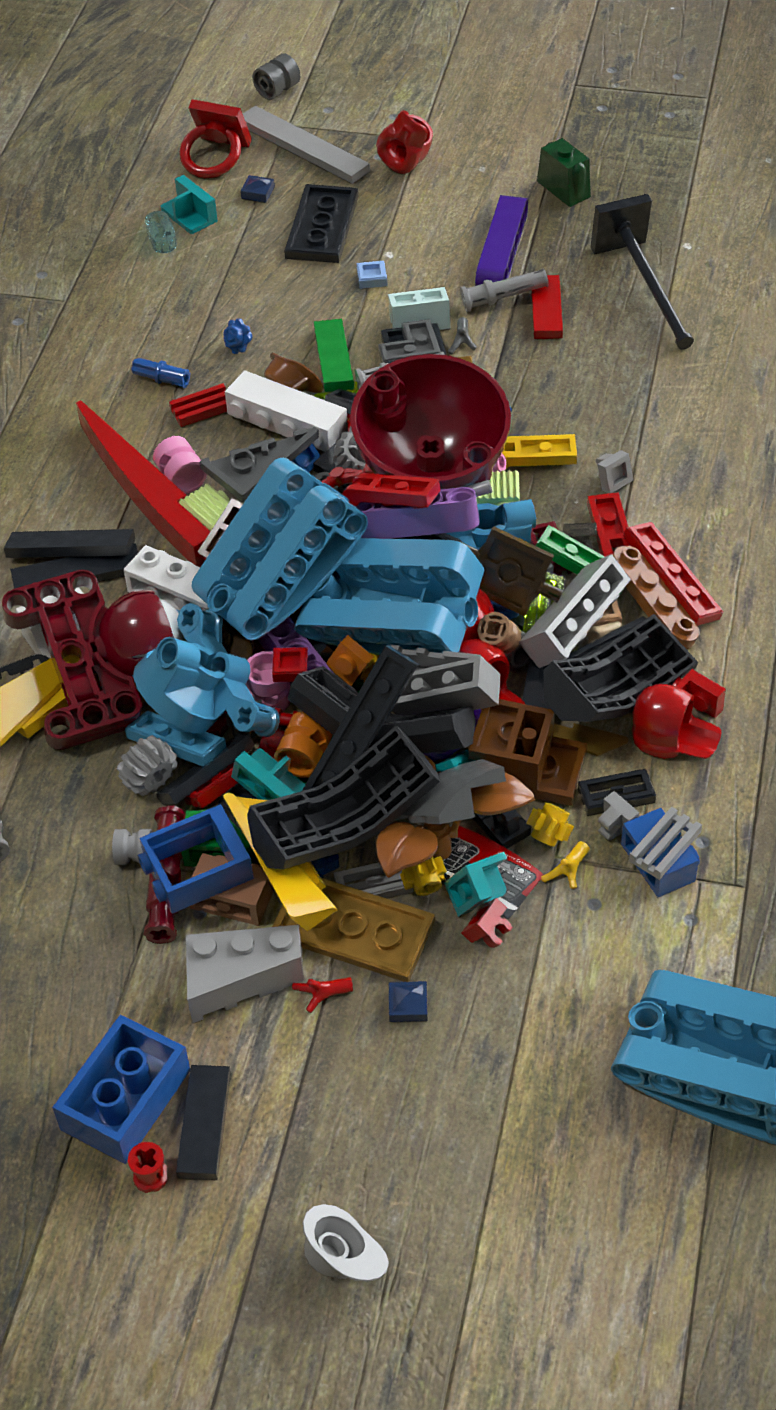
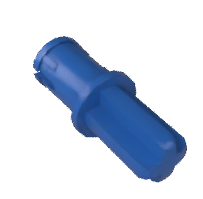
M137 358L132 362L131 371L133 374L155 379V382L158 384L165 382L185 388L189 383L190 372L188 369L167 365L166 361L162 360L157 363Z

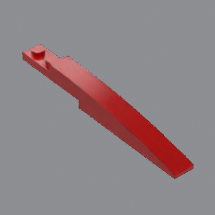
M81 400L76 402L82 429L123 490L155 528L189 562L201 567L206 558L202 557L198 550L210 531L179 503L180 499H184L187 495Z

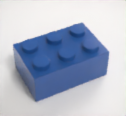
M119 1015L52 1107L60 1130L126 1164L131 1149L142 1142L189 1074L190 1064L186 1047L125 1016Z

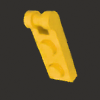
M575 434L508 436L502 452L506 459V469L510 466L577 464Z

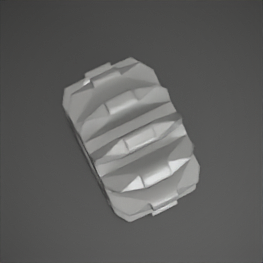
M153 735L146 739L140 738L136 745L130 746V750L121 756L123 761L117 766L119 771L118 777L135 794L139 793L141 796H145L149 792L155 793L159 786L165 785V781L173 776L172 770L178 764L175 760L177 755L173 752L172 747L160 738H156Z

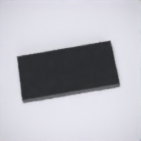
M306 184L284 250L285 259L339 263L359 197L358 188Z

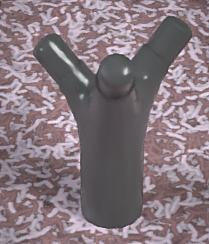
M461 317L457 320V333L452 346L448 350V353L451 355L462 343L467 344L472 350L477 348L469 336L467 318Z

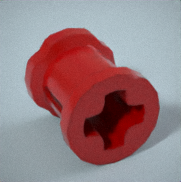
M153 1142L138 1143L128 1154L127 1161L134 1175V1185L144 1193L157 1192L168 1181V1170L164 1163L163 1150Z

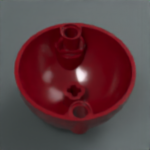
M423 354L398 359L381 367L369 376L356 393L351 407L350 421L358 452L374 474L439 479L440 489H450L490 480L492 468L502 454L508 438L511 411L504 390L487 371L461 358L440 354Z

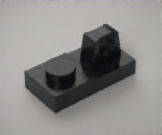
M515 809L496 815L474 813L475 817L473 819L494 842L507 849L531 835L532 827L526 823L524 818Z

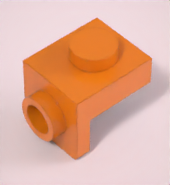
M347 635L340 642L326 664L336 675L352 686L374 656Z

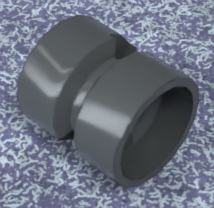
M281 53L270 60L269 63L260 66L253 71L252 75L256 90L267 100H272L282 94L283 90L293 87L301 78L297 63L286 53Z

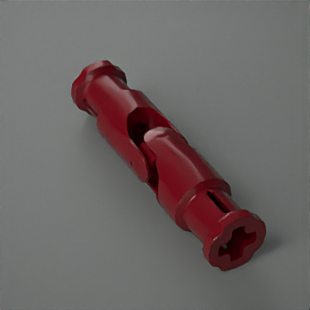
M176 806L158 808L154 814L157 830L184 820L186 815L184 810ZM182 851L159 861L172 886L181 882L180 861L183 857ZM150 873L146 899V910L149 913L148 924L144 927L143 934L152 943H170L177 937L174 918L178 911L172 914L166 901L161 903L158 901L151 884L155 879L152 873Z

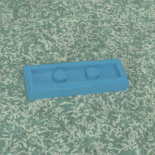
M150 711L143 713L125 728L128 739L138 742L140 738L146 739L153 735L169 744L177 755L176 757L201 766H205L227 748L225 738L208 732L203 734L187 732Z

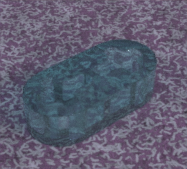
M154 211L146 215V231L153 249L158 253L173 251L177 247V241L169 215L163 211Z

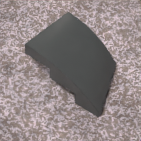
M481 759L447 769L438 774L440 782L394 821L408 818L410 823L443 824L474 818L471 788L505 782L504 767Z

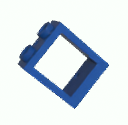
M221 804L139 838L143 853L137 856L145 875L152 873L155 881L151 882L154 893L160 903L166 901L172 914L254 879L251 858ZM215 838L228 863L172 886L159 861Z

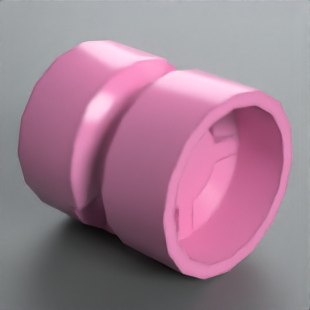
M180 436L169 437L159 443L154 450L153 461L155 465L185 494L195 491L205 481L207 474L200 468L201 460L185 438Z
M272 651L254 654L247 660L251 668L249 679L246 682L247 688L256 701L262 700V704L281 708L284 711L290 704L288 700L290 682H273Z

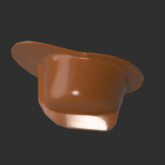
M270 354L272 361L264 372L266 379L301 392L304 390L318 394L323 392L324 386L321 380L309 368L278 354Z

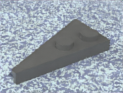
M315 426L310 429L304 428L294 431L293 437L279 441L271 438L251 444L247 448L231 450L227 457L210 461L209 457L204 458L200 461V468L244 503L274 460L284 457L292 461L319 438V430Z

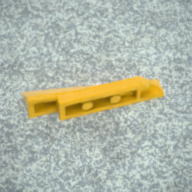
M68 655L63 660L67 663H76L80 658L76 655ZM51 658L0 687V747L16 732L26 738H30L44 727L45 718L50 712L68 706ZM94 673V677H95V680H96V682H97V685H99L100 683H99L97 674Z
M225 793L223 795L225 801L290 918L308 932L337 911L336 906L321 891L326 886L311 861L283 870L267 868L254 849L247 813L251 805L269 800L236 797L231 793Z

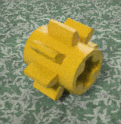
M545 803L543 809L533 808L526 822L533 828L530 836L555 847L558 840L568 841L574 828L567 821L570 813L550 803Z
M432 856L419 865L403 869L400 877L405 890L414 888L417 895L425 896L438 891L442 887L441 881L446 879L444 874L447 871L442 857L439 856L433 859Z

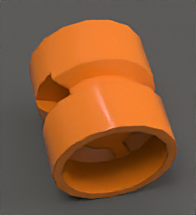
M302 711L293 714L284 733L285 736L282 737L274 754V759L279 762L285 756H288L291 759L288 771L296 777L309 778L326 750L333 734Z

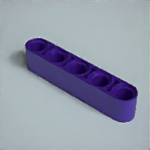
M500 195L477 266L475 286L483 284L485 280L497 282L509 278L527 218L528 198Z

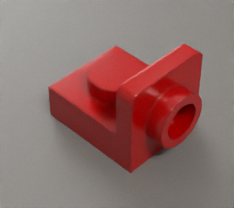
M691 669L683 678H677L672 684L688 691L694 696L693 707L697 710L705 712L714 718L723 711L726 688L699 672Z

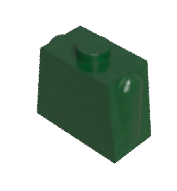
M563 138L549 142L546 146L541 147L537 182L567 206L572 207L591 197L590 159Z

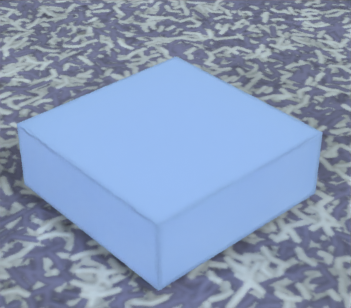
M384 261L356 263L360 289L387 286Z

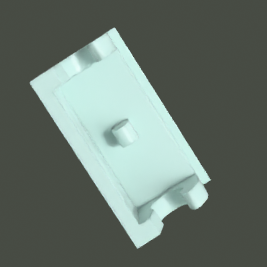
M445 287L388 294L392 328H401L402 323L430 319L431 324L438 323L439 330L451 329L449 298Z

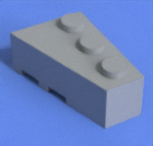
M391 645V647L419 664L392 710L394 714L405 716L473 706V710L499 705L500 673L481 655L451 651L434 653L424 648L408 650L402 649L397 645Z
M299 925L186 935L187 1001L192 1024L203 1020V1015L225 1007L227 1011L237 1007V1002L252 996L259 995V998L292 986L294 982H303V959Z

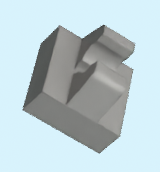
M620 450L615 454H604L595 459L598 465V477L600 478L602 491L613 493L633 481L628 453Z
M613 791L604 798V813L598 819L602 827L598 832L608 841H611L622 834L623 823L639 817V812Z

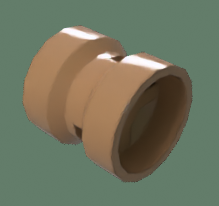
M491 612L485 615L479 622L478 635L482 641L496 646L504 654L514 651L519 646V641L521 640L520 629L504 614Z

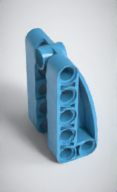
M284 457L278 458L269 465L194 576L191 586L192 590L207 603L210 611L224 618L246 639L256 640L295 612L333 574L364 534L368 525L367 516L349 503L347 497L328 484L322 483L289 459Z
M360 538L333 574L302 604L294 629L305 638L337 647L349 635L365 650L375 655H380L387 645H397L402 649L408 650L424 648L434 653H443V651L459 652L466 628L472 627L477 621L478 603L476 596L485 570L471 549L458 541Z
M667 970L654 971L640 1002L629 1011L630 1028L611 1066L613 1075L624 1083L671 1107L725 1129L776 1145V997Z

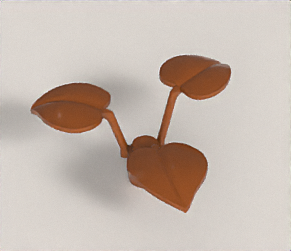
M424 755L436 771V767L433 761L428 756ZM505 773V782L471 788L474 813L481 815H496L520 808L535 800L534 794L521 781ZM461 820L453 821L451 827L448 823H424L423 826L419 825L416 828L407 822H396L388 825L379 833L376 843L378 860L385 875L390 878L403 869L427 861L432 856L433 859L439 856L442 857V860L448 858L452 852L451 838L458 837V827Z

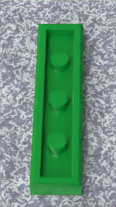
M342 318L313 321L324 392H333L339 388L353 390L354 380Z

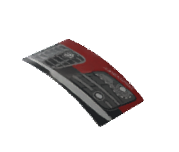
M461 826L458 827V837L451 838L452 852L450 856L443 860L447 871L444 876L445 880H448L466 865L505 852L507 859L497 867L507 889L505 895L498 898L507 907L502 915L506 919L513 915L539 883L541 876L544 875L533 865L502 845Z

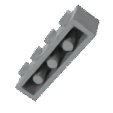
M610 554L586 565L563 591L558 603L554 601L519 641L538 668L550 664L553 660L567 659L570 656V651L586 637V632L602 618L603 612L618 599L619 593L631 580L613 555Z

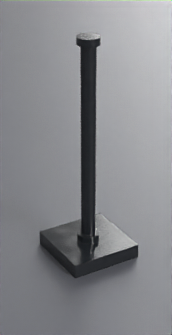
M649 194L596 205L590 246L594 255L627 247L673 331L677 347L681 350L689 348L693 344L694 339L690 333L685 331L638 245L646 243L652 206Z

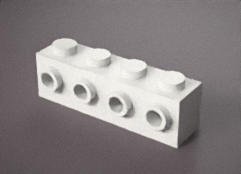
M244 370L225 391L227 413L229 415L276 432L287 438L293 437L294 431L304 428L310 429L315 426L319 430V438L313 442V445L326 452L332 447L336 440L341 438L342 432H348L346 408Z
M145 545L124 568L128 592L154 590L155 595L159 599L166 601L176 610H181L183 606L189 603L198 605L203 611L208 609L207 603L197 596L191 587L192 580L200 567L195 566L189 561H183L167 554L165 551Z

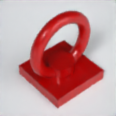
M191 99L188 109L196 127L184 137L179 150L181 163L190 174L196 177L214 178L221 176L237 163L241 154V146L247 148L250 146L252 138L241 108ZM199 137L204 140L231 145L228 157L214 167H200L191 160L190 149Z

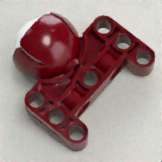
M76 570L12 589L6 592L2 599L3 618L6 625L18 630L39 624L68 704L67 707L50 712L44 721L46 742L53 749L57 750L68 749L125 731L129 724L141 716V698L133 678L135 666L148 652L156 649L160 641L166 637L186 641L178 627V611L166 601L159 599L155 595L154 590L130 592L119 597L107 608L105 607V601L97 578L87 570ZM84 586L88 587L90 591L86 594H80L75 589ZM47 596L58 598L56 602L50 604L42 601ZM16 605H20L26 608L21 613H13L10 611V609ZM73 614H75L76 619H77V622H78V624H79V627H80V630H79V631H78V629H77V627H76V624H75V621H74V618H73ZM68 655H76L80 658L76 663H67L63 659ZM94 673L97 674L102 691H99ZM121 705H130L134 708V711L130 714H122L117 709ZM89 715H97L102 720L92 725L88 724L84 719ZM57 725H64L69 728L68 732L63 735L54 734L51 730Z

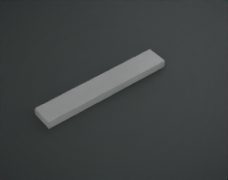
M253 106L243 113L249 131L352 184L370 172V163L257 106Z

